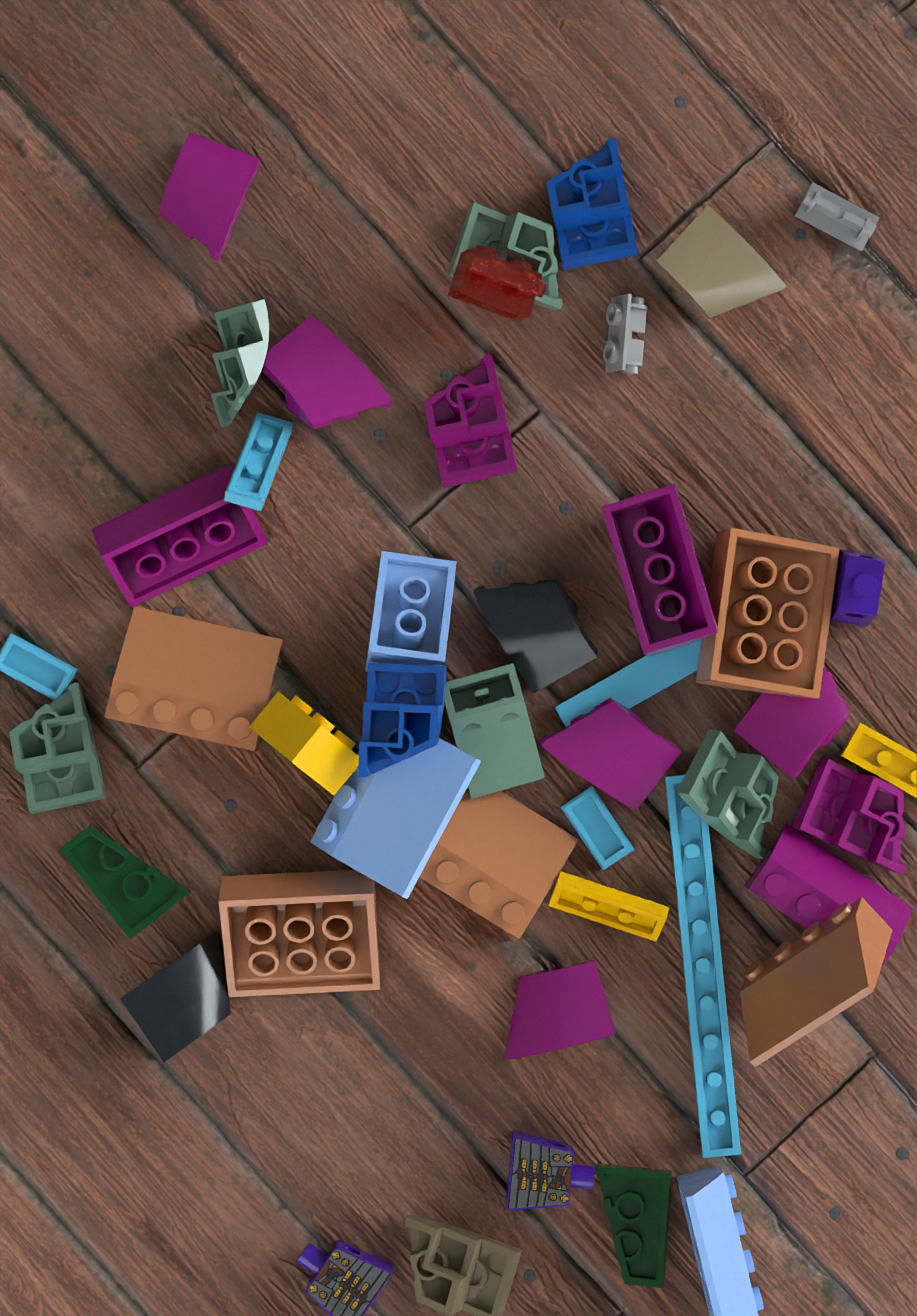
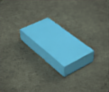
M10 633L0 651V671L53 700H56L68 690L67 687L71 685L79 670L13 633Z
M590 786L561 806V809L602 870H605L635 850L593 786Z

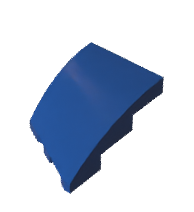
M614 137L605 141V147L588 159L582 157L568 171L561 172L547 182L551 211L564 270L638 255L616 138Z
M368 663L367 699L363 706L362 741L359 742L358 778L368 777L438 745L444 709L447 666Z

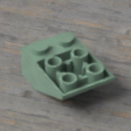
M514 663L446 682L444 704L456 746L481 761L468 785L471 799L545 779Z

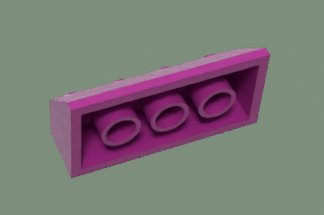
M230 464L92 528L100 555L130 607L136 606L268 543L253 509L224 501L225 491L233 474Z
M676 484L602 506L643 654L653 656L687 646L718 633L719 631Z
M788 824L784 825L766 852L764 859L760 861L744 885L745 888L805 928L814 922L822 924L830 918L832 912L841 904L847 902L850 905L863 897L893 930L881 969L898 945L913 910L911 906Z

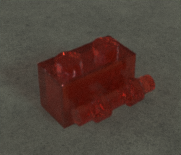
M477 245L475 248L461 252L448 293L449 297L516 322L530 317L535 297L542 298L547 288V284L541 282L543 274L532 271V265L525 261L510 259L509 262L498 258L497 251L485 246Z

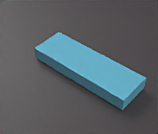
M257 412L225 491L224 501L262 511L293 428L292 422Z

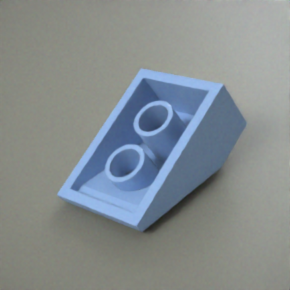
M386 551L381 552L365 672H368V663L444 666L456 561Z

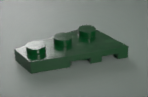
M91 826L59 849L129 939H132L191 893Z
M596 1163L594 1166L597 1178L600 1181L606 1213H608L614 1236L613 1241L624 1284L663 1288L672 1171Z

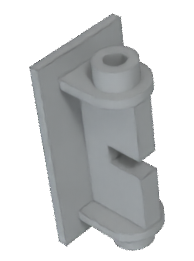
M813 182L795 214V217L861 252L868 239L872 236L879 217Z
M632 294L611 297V303L606 313V320L609 324L608 341L603 350V358L606 362L605 373L623 371L624 374L637 375L638 368L643 366L644 341L632 339V332L645 333L647 306L644 305V298L632 297Z

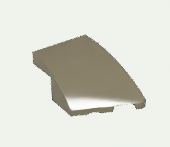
M709 205L700 212L655 263L683 288L681 295L708 319L737 307L745 306L773 293L781 292L787 286L746 240Z
M407 1216L405 1227L409 1228L412 1246L410 1262L411 1268L415 1273L414 1289L416 1302L448 1316L461 1310L474 1316H503L522 1250L463 1228L417 1216Z

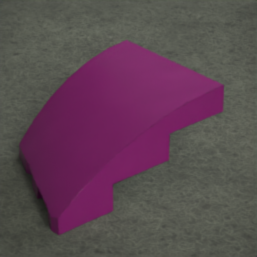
M189 133L172 170L158 213L169 223L178 226L181 233L190 240L193 238L199 240L209 249V256L219 261L230 240L232 227L245 203L246 193L259 169L260 158Z
M312 315L267 351L262 372L285 390L286 408L312 429L330 425L336 420H347L357 417L359 411L377 406L386 409L392 405L391 397L366 366L338 337Z
M489 354L481 359V364L465 376H457L449 383L446 389L437 391L424 401L429 434L436 450L441 482L444 488L518 471L492 354Z
M824 666L819 699L762 693L734 731L788 776L794 778L799 775L819 746L831 743L850 716V712L844 699L837 693L836 683L831 672H827Z
M611 698L595 706L590 713L581 714L571 720V726L552 737L545 735L539 740L541 747L567 767L635 811L681 753L676 744L648 729L639 714Z
M821 757L792 827L894 873L904 874L905 864L901 862V838H905V824L902 820L904 791L875 776L858 774L831 759Z
M595 959L560 969L555 966L520 976L505 1055L507 1060L616 1035Z

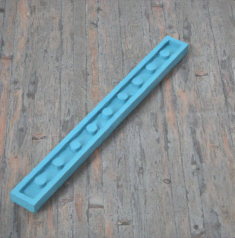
M685 775L665 776L701 1154L703 1158L741 1155L709 824L677 793Z

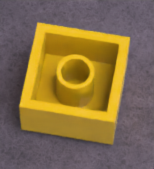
M278 691L249 728L332 795H335L359 765V756L351 750L356 743L340 730H337L334 735L330 732L335 726L318 712L313 717H310L309 714L313 709L295 695L290 701Z

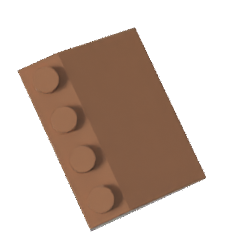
M729 528L716 533L708 597L719 632L701 641L696 683L736 690L819 699L839 548L736 528Z
M134 606L114 674L104 718L258 751L261 737L249 727L269 703L283 639Z
M467 787L419 877L517 939H520L579 839L502 791L471 799Z
M356 870L221 876L219 910L229 997L380 990L374 880Z
M863 897L850 905L847 902L841 904L832 912L828 920L822 924L814 922L804 930L799 939L793 943L790 941L782 943L773 952L772 957L764 962L762 960L755 961L745 971L744 976L746 978L740 991L749 1060L754 1067L874 992L893 930Z

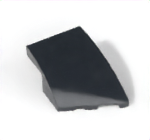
M557 579L540 580L534 584L525 582L511 583L509 587L491 589L479 586L474 589L475 598L491 629L533 693L597 658V648L577 623V605Z
M218 931L120 999L163 1062L180 1052L231 1014L221 949V936Z

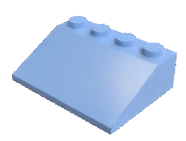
M439 738L438 745L368 777L358 778L357 767L335 794L310 843L396 894L408 899L481 761Z
M716 1166L676 1176L709 1315L759 1316L758 1310L764 1309L759 1287L752 1288L748 1274L755 1272L750 1250L742 1249L739 1237L746 1235L741 1212H733L730 1199L737 1197L732 1175L725 1176L721 1166Z

